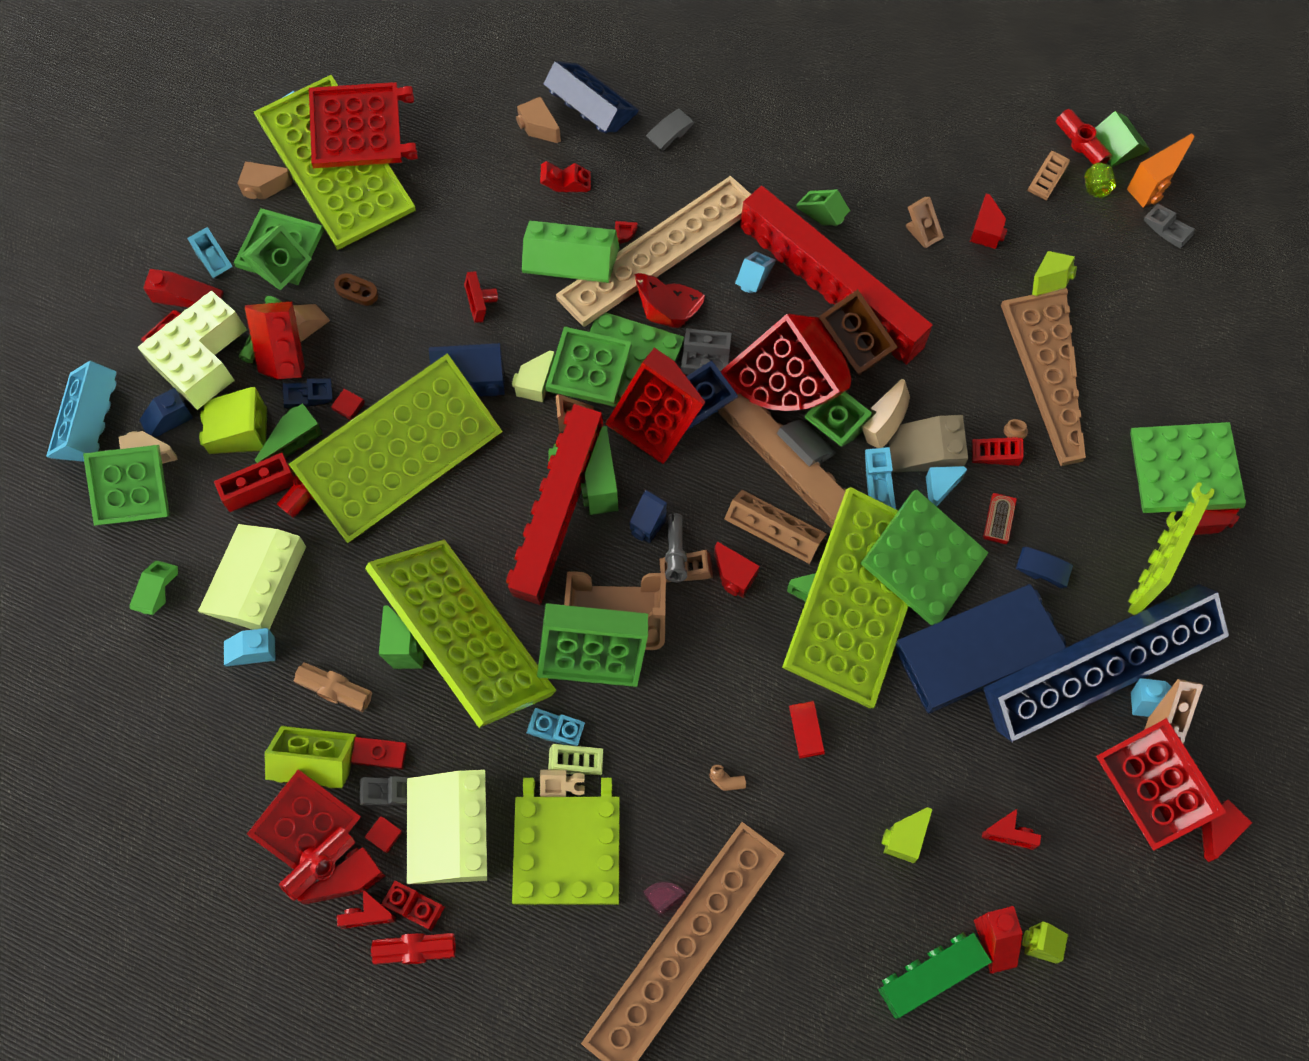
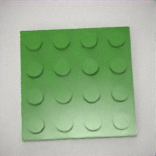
M604 313L594 320L590 329L591 333L632 342L614 406L616 407L642 362L654 347L676 363L685 337L610 313Z
M1230 422L1131 428L1130 435L1143 513L1184 511L1189 502L1194 503L1191 492L1198 482L1202 483L1200 491L1203 494H1207L1211 488L1214 489V495L1209 499L1210 501L1205 510L1245 507L1246 500Z
M916 489L909 495L860 564L932 626L942 622L989 552Z

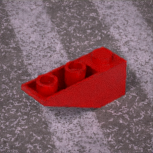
M355 848L345 856L346 860L338 866L335 865V869L330 877L313 883L297 900L305 905L363 893V890L367 891L385 875L365 848Z

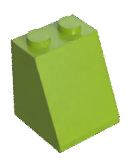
M256 387L211 399L204 404V410H201L200 414L203 431L200 432L199 439L200 444L205 447L209 454L261 451L266 443L267 407Z

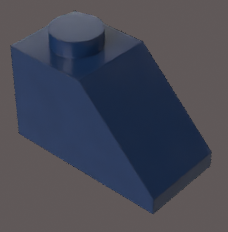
M173 388L153 398L139 421L145 432L156 438L189 421L193 417L177 390Z
M647 490L643 493L631 518L630 531L638 540H646L651 543L666 522L667 503Z

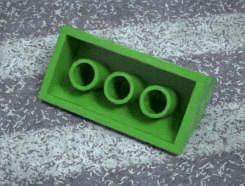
M529 221L523 238L522 273L609 283L619 251L617 232L613 229Z

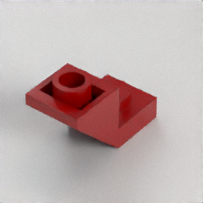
M545 161L541 164L540 183L556 192H588L591 190V172L576 163L562 170L552 163Z

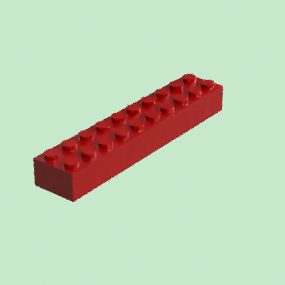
M761 185L743 201L740 227L744 233L751 235L762 248L768 249L773 253L779 262L785 263L796 276L803 278L810 288L820 292L830 304L836 305L858 289L898 348L892 352V355L897 360H901L907 365L925 348L933 324Z

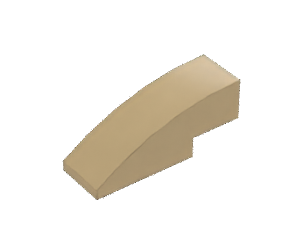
M904 379L895 384L871 407L873 416L862 426L867 443L876 448H883L888 443L905 417L910 395Z

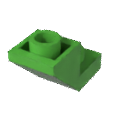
M154 561L146 568L139 579L130 603V609L150 615L158 611L166 603L165 586L178 575V566Z

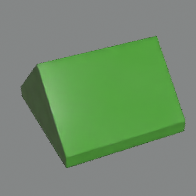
M1116 111L1095 128L1096 137L1112 154L1111 159L1108 161L1112 167L1147 153L1150 150L1130 120Z

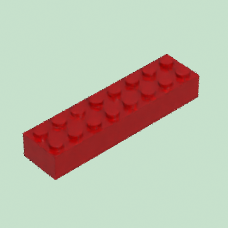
M576 404L573 405L571 411L568 410L564 418L565 430L563 433H559L555 446L558 449L556 455H551L547 469H550L548 477H544L540 484L539 491L542 494L539 501L535 500L532 506L531 514L534 515L531 524L527 523L523 532L524 544L522 547L519 546L517 548L514 558L517 561L515 569H510L506 579L513 597L537 605H541L582 490L581 483L585 482V472L600 430L603 427L601 412Z

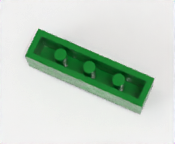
M962 932L950 940L953 944L944 950L942 946H939L927 953L930 959L921 963L917 959L905 966L907 972L898 977L895 972L882 980L884 986L878 990L895 1019L902 1017L992 962L974 933L966 936Z

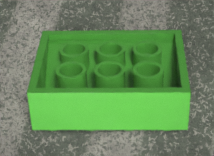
M546 603L537 677L637 687L648 639V614Z

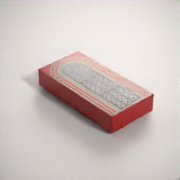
M997 493L992 494L983 539L1007 545L1017 498Z

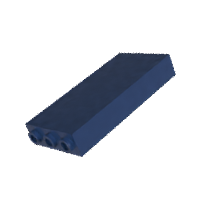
M1029 584L899 639L894 649L926 712L929 714L984 690V687L1065 649L1066 641L1062 634L1058 633L1055 629L1051 614L1045 611L1040 594Z

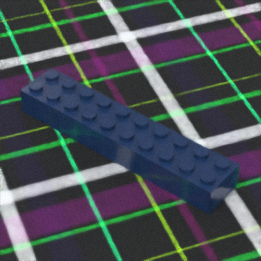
M1199 584L984 687L983 689L997 732L1013 742L1138 681L1140 678L1157 672L1228 637L1229 634L1219 594L1217 591Z

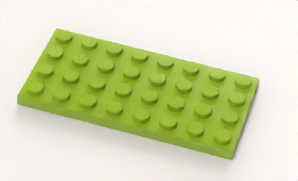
M329 75L254 111V114L334 246L339 250L416 211V208L389 164L328 168L312 167L309 88L338 86L333 76Z
M447 353L290 462L289 466L344 540L349 543L503 431Z
M849 487L844 494L782 668L863 706L874 708L908 605L860 563L898 510Z
M445 539L377 559L367 564L365 569L479 728L549 698L556 692L548 678L537 677V663Z

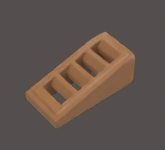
M1051 151L1027 191L1047 201L1067 170L1070 159ZM1037 183H1039V184H1041V185L1047 187L1048 190H1046V189H1044L1043 187L1037 185Z
M707 550L687 553V561L685 562L687 578L684 581L713 578L711 556ZM660 558V571L665 573L667 562L665 558ZM699 562L703 563L702 569L699 568ZM689 563H693V570L691 571L689 569Z

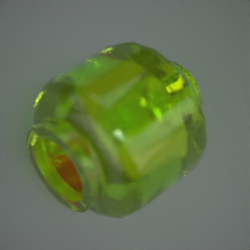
M1096 163L1085 172L1084 179L1086 190L1089 194L1101 198L1109 195L1115 188V175L1111 166Z

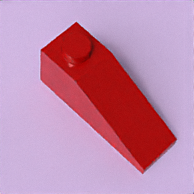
M156 269L149 270L143 287L153 303L187 308L191 307L210 291L214 292L220 299H222L224 293L223 290L174 272Z

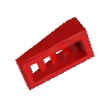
M1023 438L972 440V463L1019 466L1023 460ZM980 447L985 448V456H980ZM990 447L994 448V455H990ZM1000 448H1004V455H1001Z

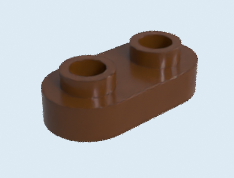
M348 273L341 274L335 279L334 286L336 292L343 298L364 306L372 305L378 299L376 286L367 280Z

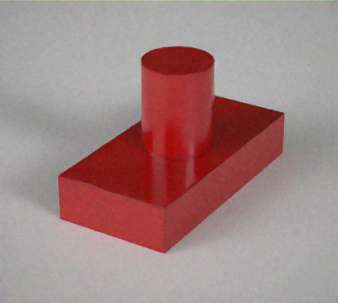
M476 271L467 272L464 286L474 323L483 322L486 313L485 303L497 302L498 293L496 288L481 290Z

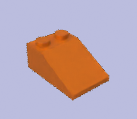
M1192 133L1140 163L1127 190L1143 208L1151 203L1153 205L1157 204L1164 197L1165 189L1170 186L1171 178L1195 137Z

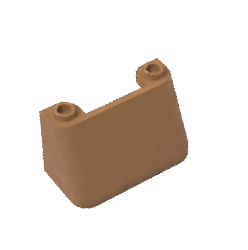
M567 572L564 605L647 613L648 639L645 650H657L664 645L665 573H649L645 575L641 580V587L592 586V579L588 574L584 572Z

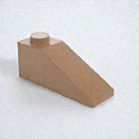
M1177 679L1148 717L1145 729L1167 718L1184 744L1203 684Z

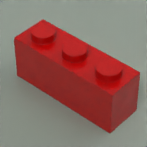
M280 453L215 480L214 484L222 503L229 512H232L293 486L294 475L283 453Z

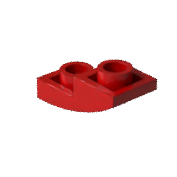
M814 701L790 705L799 758L825 754Z
M397 881L393 882L381 904L430 931L433 930L445 908L443 905Z

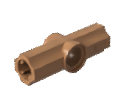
M303 662L295 673L294 682L316 692L317 695L332 703L337 704L339 702L363 713L371 701L373 693L370 690L349 682L347 678L336 672H326Z

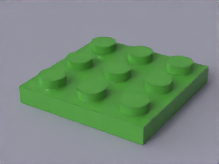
M260 208L234 261V265L236 268L256 273L240 255L257 239L279 224L312 257L324 232L323 226ZM308 263L288 283L299 285Z
M564 327L545 386L546 391L614 406L632 342Z
M159 445L83 453L94 526L170 516Z

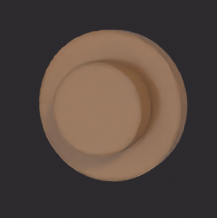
M1018 419L1010 420L1004 427V434L1008 438L1024 439L1028 434L1027 425Z

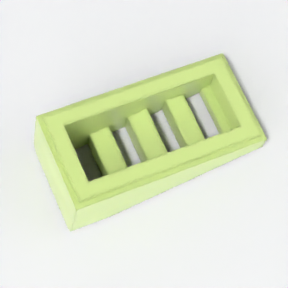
M553 744L550 747L548 770H567V774H602V748ZM558 754H562V764H558ZM569 754H573L572 765H568ZM579 755H583V766H579ZM590 755H594L593 767H589Z

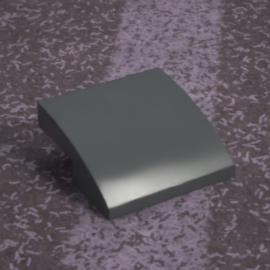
M686 328L681 364L682 372L684 374H691L711 360L719 371L725 368L729 361L732 333Z
M805 420L788 423L780 427L777 432L779 437L809 467L816 462L821 464L836 454V451Z

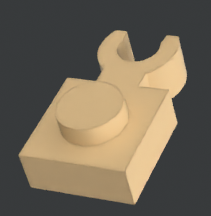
M540 770V797H566L567 791H571L575 795H583L585 786H578L575 783L584 782L585 774L575 773L572 776H567V770Z

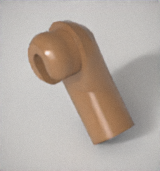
M712 766L709 774L710 779L721 790L729 791L746 788L745 776L730 777L723 770V766Z

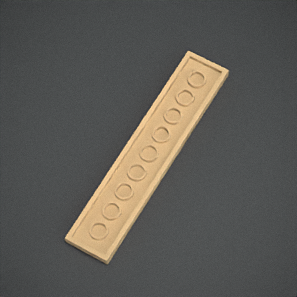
M729 176L620 250L617 254L609 283L578 279L557 293V300L583 327H586L638 291L634 274L643 273L657 278L741 220L743 201L751 193L733 177Z

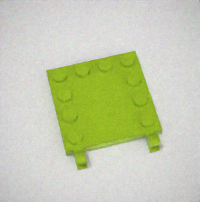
M1198 482L1191 492L1194 503L1189 502L1179 520L1176 522L1174 519L1176 512H1171L1167 517L1166 522L1169 531L1164 530L1157 541L1161 544L1159 549H1154L1148 559L1151 565L1148 570L1144 569L1138 580L1141 584L1138 589L1132 592L1128 600L1131 603L1128 610L1129 613L1136 615L1142 612L1170 584L1210 501L1209 499L1214 495L1213 488L1207 494H1203L1200 491L1202 483Z
M523 778V797H515L513 905H619L620 797H612V778H601V797H535L534 778Z

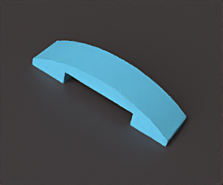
M890 447L866 449L865 464L868 496L896 509L891 476L893 468Z

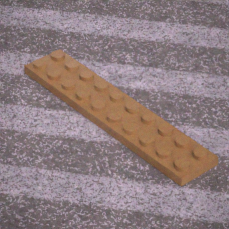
M741 822L581 1044L601 1061H638L785 853Z

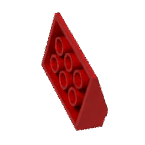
M654 347L642 362L607 420L606 425L664 464L705 404V401L675 361Z
M1167 718L1096 756L1153 851L1226 813Z

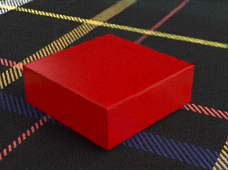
M343 389L331 408L333 411L352 420L365 401L363 398Z
M380 816L365 838L387 854L403 832Z

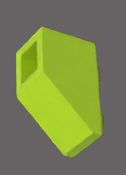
M1038 923L1024 933L1022 945L1025 946L1024 954L1055 964L1062 962L1068 934L1049 923Z

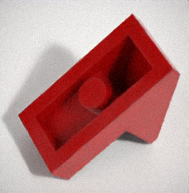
M1015 809L982 833V838L1034 850L1040 846L1041 835L1034 834L1030 828L1018 827L1016 830L1017 809Z
M363 890L364 912H361V908H351L344 910L345 914L337 915V926L342 929L396 922V917L365 890Z

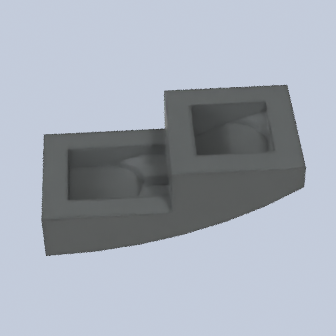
M677 109L660 121L646 136L663 152L676 137L680 139L691 128L694 121L683 111Z
M1157 204L1144 217V221L1165 240L1182 248L1194 235L1195 228L1176 220V212Z
M363 777L360 779V805H407V778L413 777Z

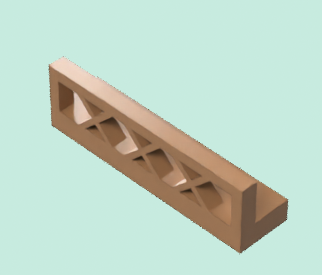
M741 490L732 500L724 518L728 522L808 564L813 560L818 547L827 534L744 490Z

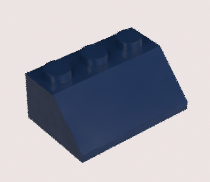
M500 343L429 347L430 365L448 353L477 396L505 395V372Z
M712 360L686 376L705 401V404L687 430L738 398L734 389Z

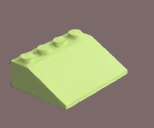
M238 524L198 610L199 613L252 630L263 628L270 630L306 549V545L301 537L279 529Z
M485 770L454 771L407 778V884L487 881Z

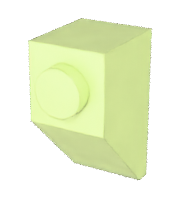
M548 351L521 365L519 373L514 374L512 387H515L517 397L539 402L544 401L547 392L545 386L555 357L554 351Z

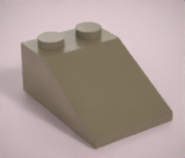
M963 415L936 416L901 424L889 440L892 472L929 471L930 467L965 466L968 460Z

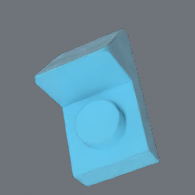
M208 227L187 238L197 257L201 259L212 278L233 267Z

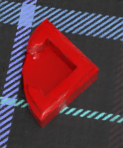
M615 222L619 244L629 241L636 234L637 222Z

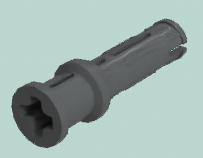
M674 513V521L672 514L668 516V551L665 554V561L667 562L665 577L670 582H682L687 578V570L685 569L687 554L683 550V516L679 513Z

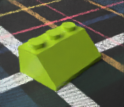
M281 726L265 751V780H274L280 783L288 782L297 769H299L320 786L343 788L350 773L356 734Z

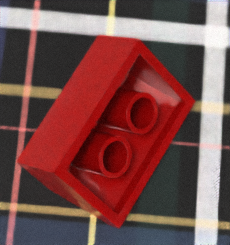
M293 301L245 305L258 372L275 379L301 378L305 363Z

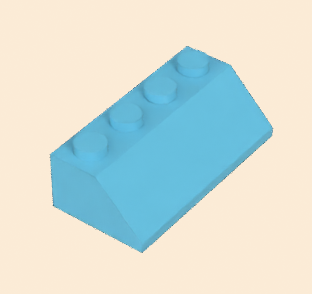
M89 361L70 373L46 457L84 461L83 453L98 452L99 443L97 442L99 435L102 434L105 428L103 420L111 406L109 401L110 394L114 391L117 383L115 380L116 371Z

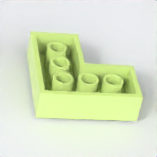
M210 291L191 307L184 310L182 314L166 324L161 330L146 339L144 343L138 346V349L150 365L198 410L235 381L224 364L215 355L247 331L237 313L214 292Z

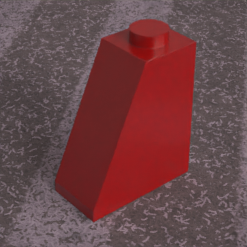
M1014 906L987 912L975 919L974 923L981 945L992 961L988 964L990 974L1016 968L1023 933Z

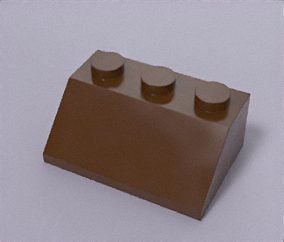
M858 289L819 316L859 376L898 348Z

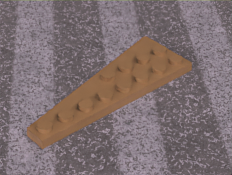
M1067 288L1038 296L1028 295L1002 301L1001 304L1060 466L1083 462L1086 458L1083 433H1081V410H1079L1078 405L1079 391L1076 386L1077 372L1074 347H1072L1071 339L1072 325H1070L1069 321L1070 307L1067 302Z

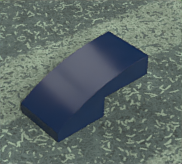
M307 379V383H284V409L298 407L302 403L305 407L332 402L331 379Z
M1023 547L1016 569L1035 580L1043 578L1059 588H1064L1068 585L1073 565L1045 552Z

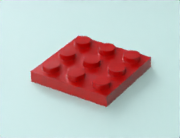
M297 769L248 831L247 835L292 869H295L300 864V857L306 849L319 847L339 827H342L349 833L361 816Z

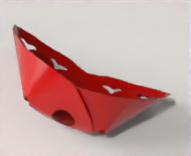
M643 273L634 274L645 315L649 319L648 321L672 328H680L704 303L705 295L698 290L675 283L665 285L654 276ZM650 282L652 283V285H657V287H654L652 289ZM673 291H681L682 293L677 296ZM690 294L693 295V297H698V299L692 301Z

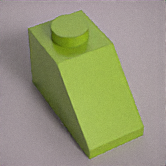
M1048 251L1034 276L1032 295L1038 296L1066 288L1069 280H1073L1076 275L1077 266H1074L1075 256Z
M927 807L896 822L890 830L886 829L882 839V844L886 845L883 853L915 863L919 858L932 809Z

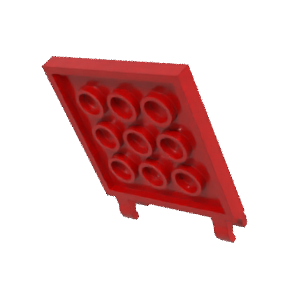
M397 82L309 88L312 167L328 168L402 163V157L411 160L418 159L416 143L401 144L398 100L404 103H413L414 94L412 86L398 88Z

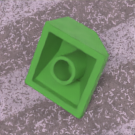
M281 224L257 239L240 255L258 275L279 290L312 259Z

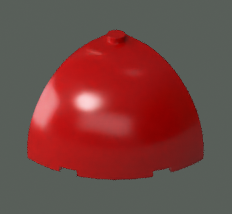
M786 314L720 371L737 394H741L751 403L758 406L781 411L803 410L822 405L847 391L851 385V375L847 362L820 318Z

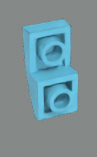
M535 708L526 733L552 742L578 746L585 722L562 714L558 716Z

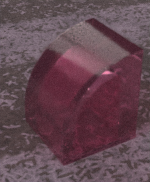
M659 882L644 890L643 895L659 916H661L685 896V892L673 883Z

